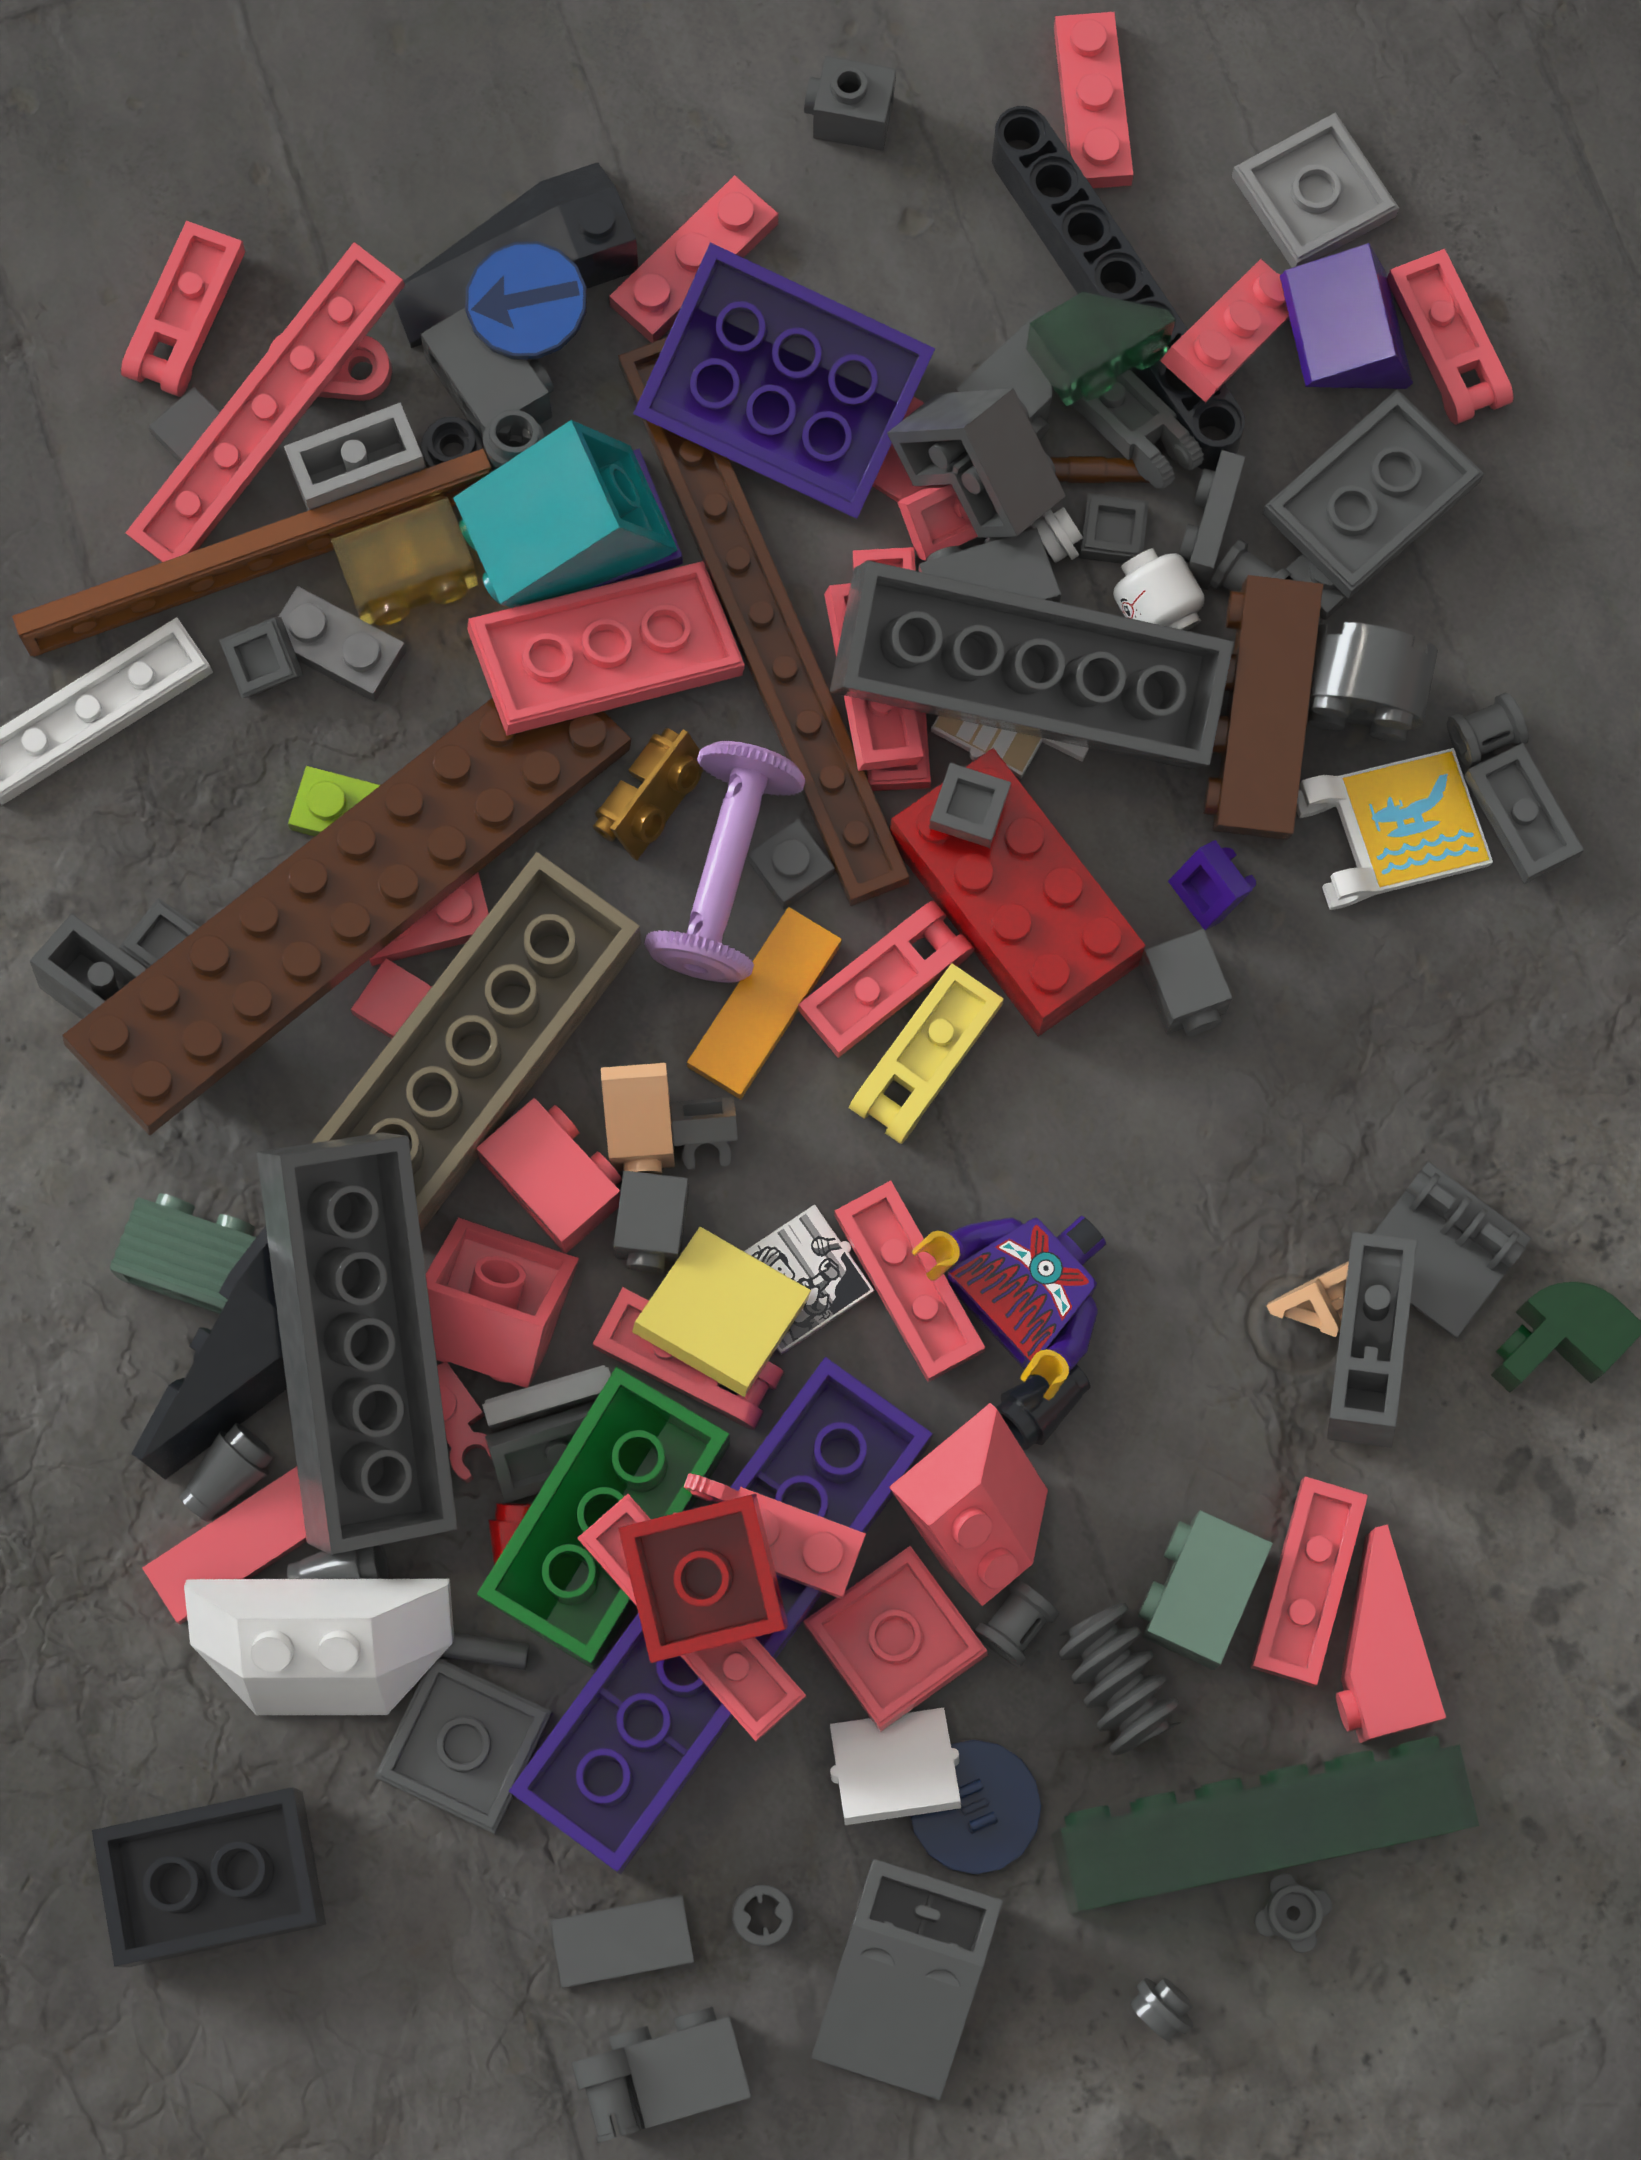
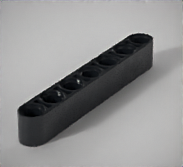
M1016 106L1007 109L1000 115L995 125L992 164L996 173L1123 363L1177 414L1176 420L1199 442L1198 444L1204 454V460L1197 467L1216 471L1221 450L1235 454L1238 451L1245 427V417L1241 407L1225 384L1206 403L1192 390L1179 391L1168 384V380L1178 377L1160 360L1171 346L1188 331L1187 327L1046 118L1038 110L1029 106ZM1013 140H1024L1033 147L1019 150L1011 147L1008 143ZM1045 187H1056L1065 194L1060 197H1048L1039 190ZM1078 234H1087L1093 237L1097 243L1080 245L1073 241L1071 237ZM1108 282H1120L1129 291L1115 294L1108 291L1103 285ZM1143 329L1157 332L1162 337V340L1146 342L1141 340L1135 333ZM1207 426H1215L1222 429L1228 438L1220 441L1206 438L1200 429Z

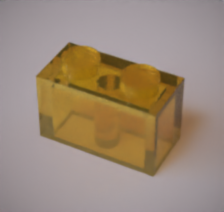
M448 497L331 539L338 565L358 617L369 624L375 623L383 626L396 623L408 616L413 608L430 602L435 604L454 602L465 596L469 588L478 585L473 560Z

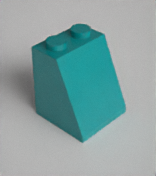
M573 420L568 421L453 497L462 517V520L459 522L461 533L466 542L477 551L486 571L482 575L485 588L498 604L510 608L589 589L663 559L678 550L631 445Z

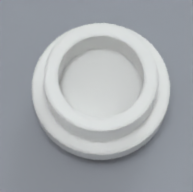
M1064 507L1055 513L1051 509L1031 524L1033 528L1038 529L1042 543L1055 563L1068 555L1071 560L1079 556L1073 544L1083 539Z

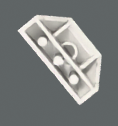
M187 1579L184 1585L190 1645L255 1715H388L451 1646L454 1639L450 1579Z

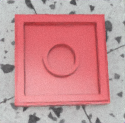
M911 1546L846 1590L843 1599L835 1598L803 1621L805 1628L880 1732L988 1656L987 1649Z

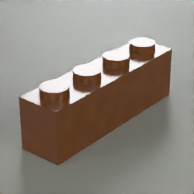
M1248 575L1242 584L1241 592H1230L1226 628L1237 629L1234 654H1231L1224 690L1229 691L1226 716H1219L1213 752L1222 753L1219 778L1208 777L1204 800V814L1214 815L1212 831L1281 840L1289 839L1294 833L1323 584Z

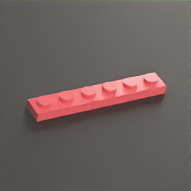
M353 242L125 533L161 562L198 550L404 288L405 283L403 279Z

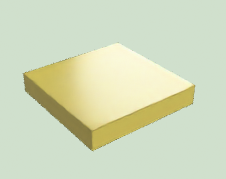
M699 1227L636 1319L632 1332L745 1397L808 1301L811 1290L704 1228Z

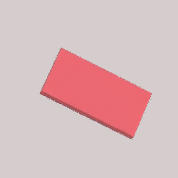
M704 561L468 619L467 630L507 736L743 675L745 667Z

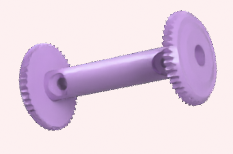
M718 741L702 748L697 758L698 764H700V767H703V770H706V773H710L716 779H721L722 782L728 783V791L723 799L691 911L688 930L686 933L678 931L668 932L665 930L650 932L646 935L644 945L655 961L674 971L703 980L734 983L750 976L754 964L745 954L736 951L735 948H730L728 945H723L722 939L760 811L762 795L790 796L791 794H799V792L803 791L805 778L795 763L774 751L748 743Z

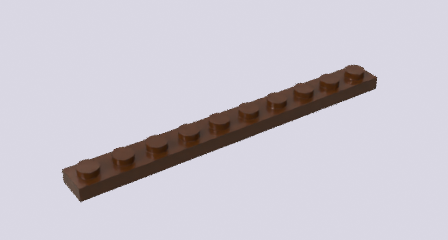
M667 337L618 355L619 367L636 406ZM642 418L787 758L797 765L805 778L802 794L835 867L850 906L909 884L910 876L864 770L858 771L852 742L730 460Z

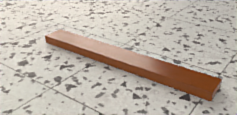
M483 448L15 614L12 618L19 637L29 655L35 657L456 507L457 505L453 497L492 472L491 466Z

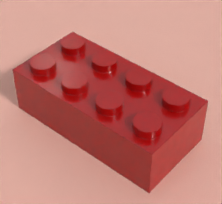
M992 748L966 766V768L1011 782L1010 791L990 848L929 828L930 819L943 783L892 817L890 832L903 860L947 915V918L957 931L963 934L975 948L973 952L1039 1037L1138 967L1146 945L996 750Z

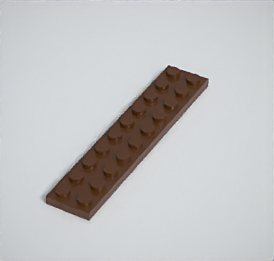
M491 698L62 1035L64 1045L150 1136L630 750L631 738L604 711L507 736L494 700Z

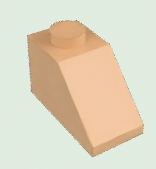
M666 1063L601 1068L608 1156L611 1165L617 1172L633 1171L662 1175V1168L675 1167Z

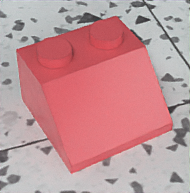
M458 1217L426 1272L436 1360L451 1362L489 1375L499 1382L512 1383L528 1388L549 1347L576 1272L579 1258Z
M989 1403L889 1486L941 1566L981 1606H984L1033 1564L1048 1489L997 1408Z

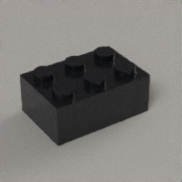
M294 1787L92 1830L114 1967L128 1968L326 1925L304 1796L302 1791Z

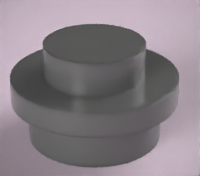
M1145 1977L1137 1985L1140 1993L1131 2001V2006L1138 2016L1161 2038L1170 2041L1178 2032L1187 2034L1194 2026L1187 2015L1188 2011L1193 2007L1192 2003L1171 1981L1163 1978L1156 1984Z

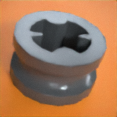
M755 1884L744 1889L736 1897L732 1907V1922L736 1932L745 1941L757 1946H769L780 1941L788 1933L793 1921V1909L788 1897L780 1889L770 1885ZM762 1895H768L777 1902L773 1913L780 1919V1922L770 1933L767 1927L763 1926L762 1935H757L747 1928L751 1921V1916L744 1911V1908L753 1897L756 1898L758 1903H762Z

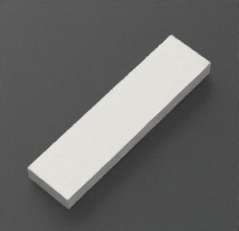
M177 617L0 727L1 805L9 802L213 673L211 666Z

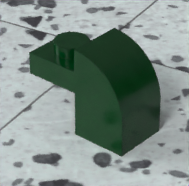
M1563 1282L1548 1286L1534 1294L1516 1311L1534 1330L1530 1332L1522 1324L1496 1350V1353L1504 1362L1491 1376L1510 1393L1555 1349L1585 1379L1593 1383L1641 1336V1320L1616 1297L1597 1286L1582 1282Z

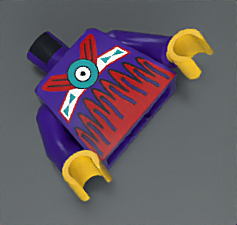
M1083 1216L1077 1218L1057 1237L1036 1217L1024 1224L1010 1217L968 1224L949 1233L939 1230L931 1232L912 1250L914 1256L920 1252H927L936 1259L937 1265L926 1274L928 1279L932 1281L937 1280L951 1266L956 1265L949 1271L947 1277L956 1296L1024 1369L1020 1377L1021 1380L1025 1383L1029 1376L1034 1374L1044 1377L1050 1387L1043 1397L1047 1400L1052 1399L1067 1379L1069 1372L1088 1351L1098 1314L1096 1303L1091 1297L1096 1289L1097 1282L1083 1265L1106 1245L1104 1237Z

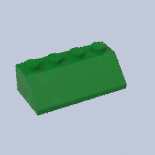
M616 1367L479 1589L477 1596L540 1638L595 1670L634 1606V1603L580 1543L578 1537L627 1494L633 1498L650 1519L691 1510L698 1498L683 1488L688 1474H696L710 1479L730 1446V1434Z

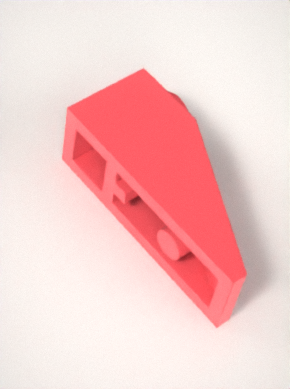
M1388 1524L1374 1528L1365 1536L1341 1675L1344 1691L1336 1693V1701L1342 1723L1347 1732L1356 1730L1360 1743L1433 1724L1446 1718Z

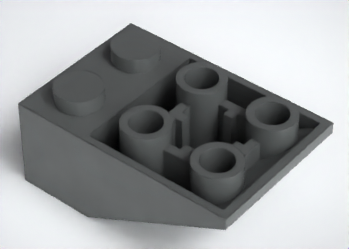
M873 1859L811 2058L940 2100L984 1967L1003 1900Z

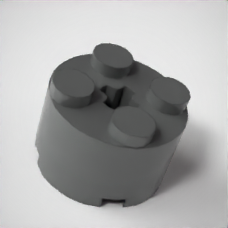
M1344 622L1342 634L1326 635L1328 623L1318 625L1308 711H1310L1308 724L1320 729L1342 731L1345 729L1346 722L1370 726L1369 735L1373 738L1388 742H1405L1408 730L1418 729L1424 725L1438 653L1436 646L1428 642L1425 652L1413 648L1414 635L1377 625Z

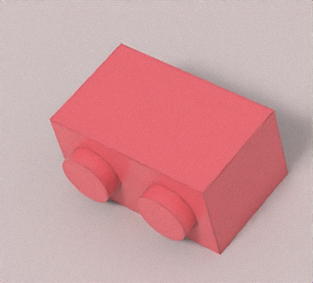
M533 1098L483 1141L476 1150L481 1163L562 1252L568 1253L619 1208L620 1190L616 1185L622 1181V1177L600 1152L597 1151L589 1157L573 1140L580 1132L559 1107L554 1105L546 1111Z

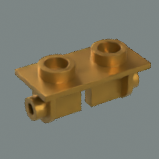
M665 728L661 735L653 734L649 739V743L628 770L633 777L643 783L637 789L620 780L603 805L595 812L598 820L593 825L594 830L609 841H614L617 837L632 859L638 861L649 844L661 835L665 823L685 795L691 792L700 781L704 771L697 761L700 749L688 731L683 729L680 734H677L673 730Z

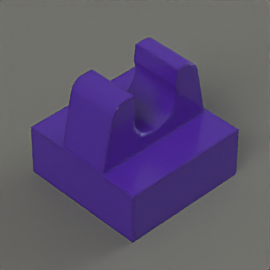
M1216 840L1200 847L1168 880L1169 884L1204 930L1221 923L1256 886V880L1252 875L1244 878L1232 863V859L1237 855L1234 850L1229 847L1221 848Z

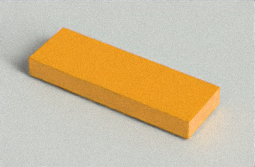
M788 907L752 961L754 964L752 974L739 981L688 1059L687 1067L741 1100L798 1013V1004L809 996L841 947L842 939Z

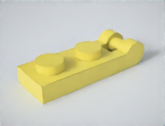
M951 963L856 1093L849 1105V1109L864 1119L869 1115L888 1127L885 1134L898 1143L903 1144L918 1124L924 1112L1001 1008L1004 998ZM893 1080L911 1092V1095L902 1107L884 1095Z

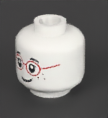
M1151 548L1136 555L1121 566L1126 576L1116 584L1113 596L1124 617L1185 631L1190 630L1201 622L1197 613L1204 606V593L1181 555L1170 553L1158 557L1154 549Z

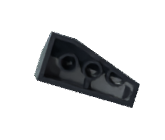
M597 162L539 182L404 280L405 286L393 302L410 347L414 348L423 345L421 333L465 308L466 287L475 267L493 250L510 243L539 241L560 249L578 266L587 289L635 272L639 268L636 237L616 186Z
M266 1226L239 1259L223 1283L219 1294L228 1300L212 1330L200 1327L189 1347L196 1352L194 1363L186 1378L177 1379L168 1385L131 1453L165 1480L209 1448L219 1431L227 1433L235 1423L241 1424L287 1390Z

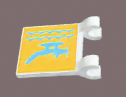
M1454 748L1340 776H1315L1302 780L1299 784L1301 790L1298 792L1296 808L1298 817L1313 816L1336 807L1357 866L1356 868L1333 873L1330 876L1332 882L1322 886L1329 910L1347 907L1377 894L1489 867L1493 863Z

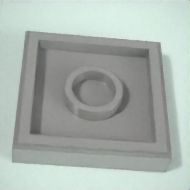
M1336 112L1238 164L1233 168L1231 176L1291 268L1320 259L1395 218L1399 210L1398 205Z

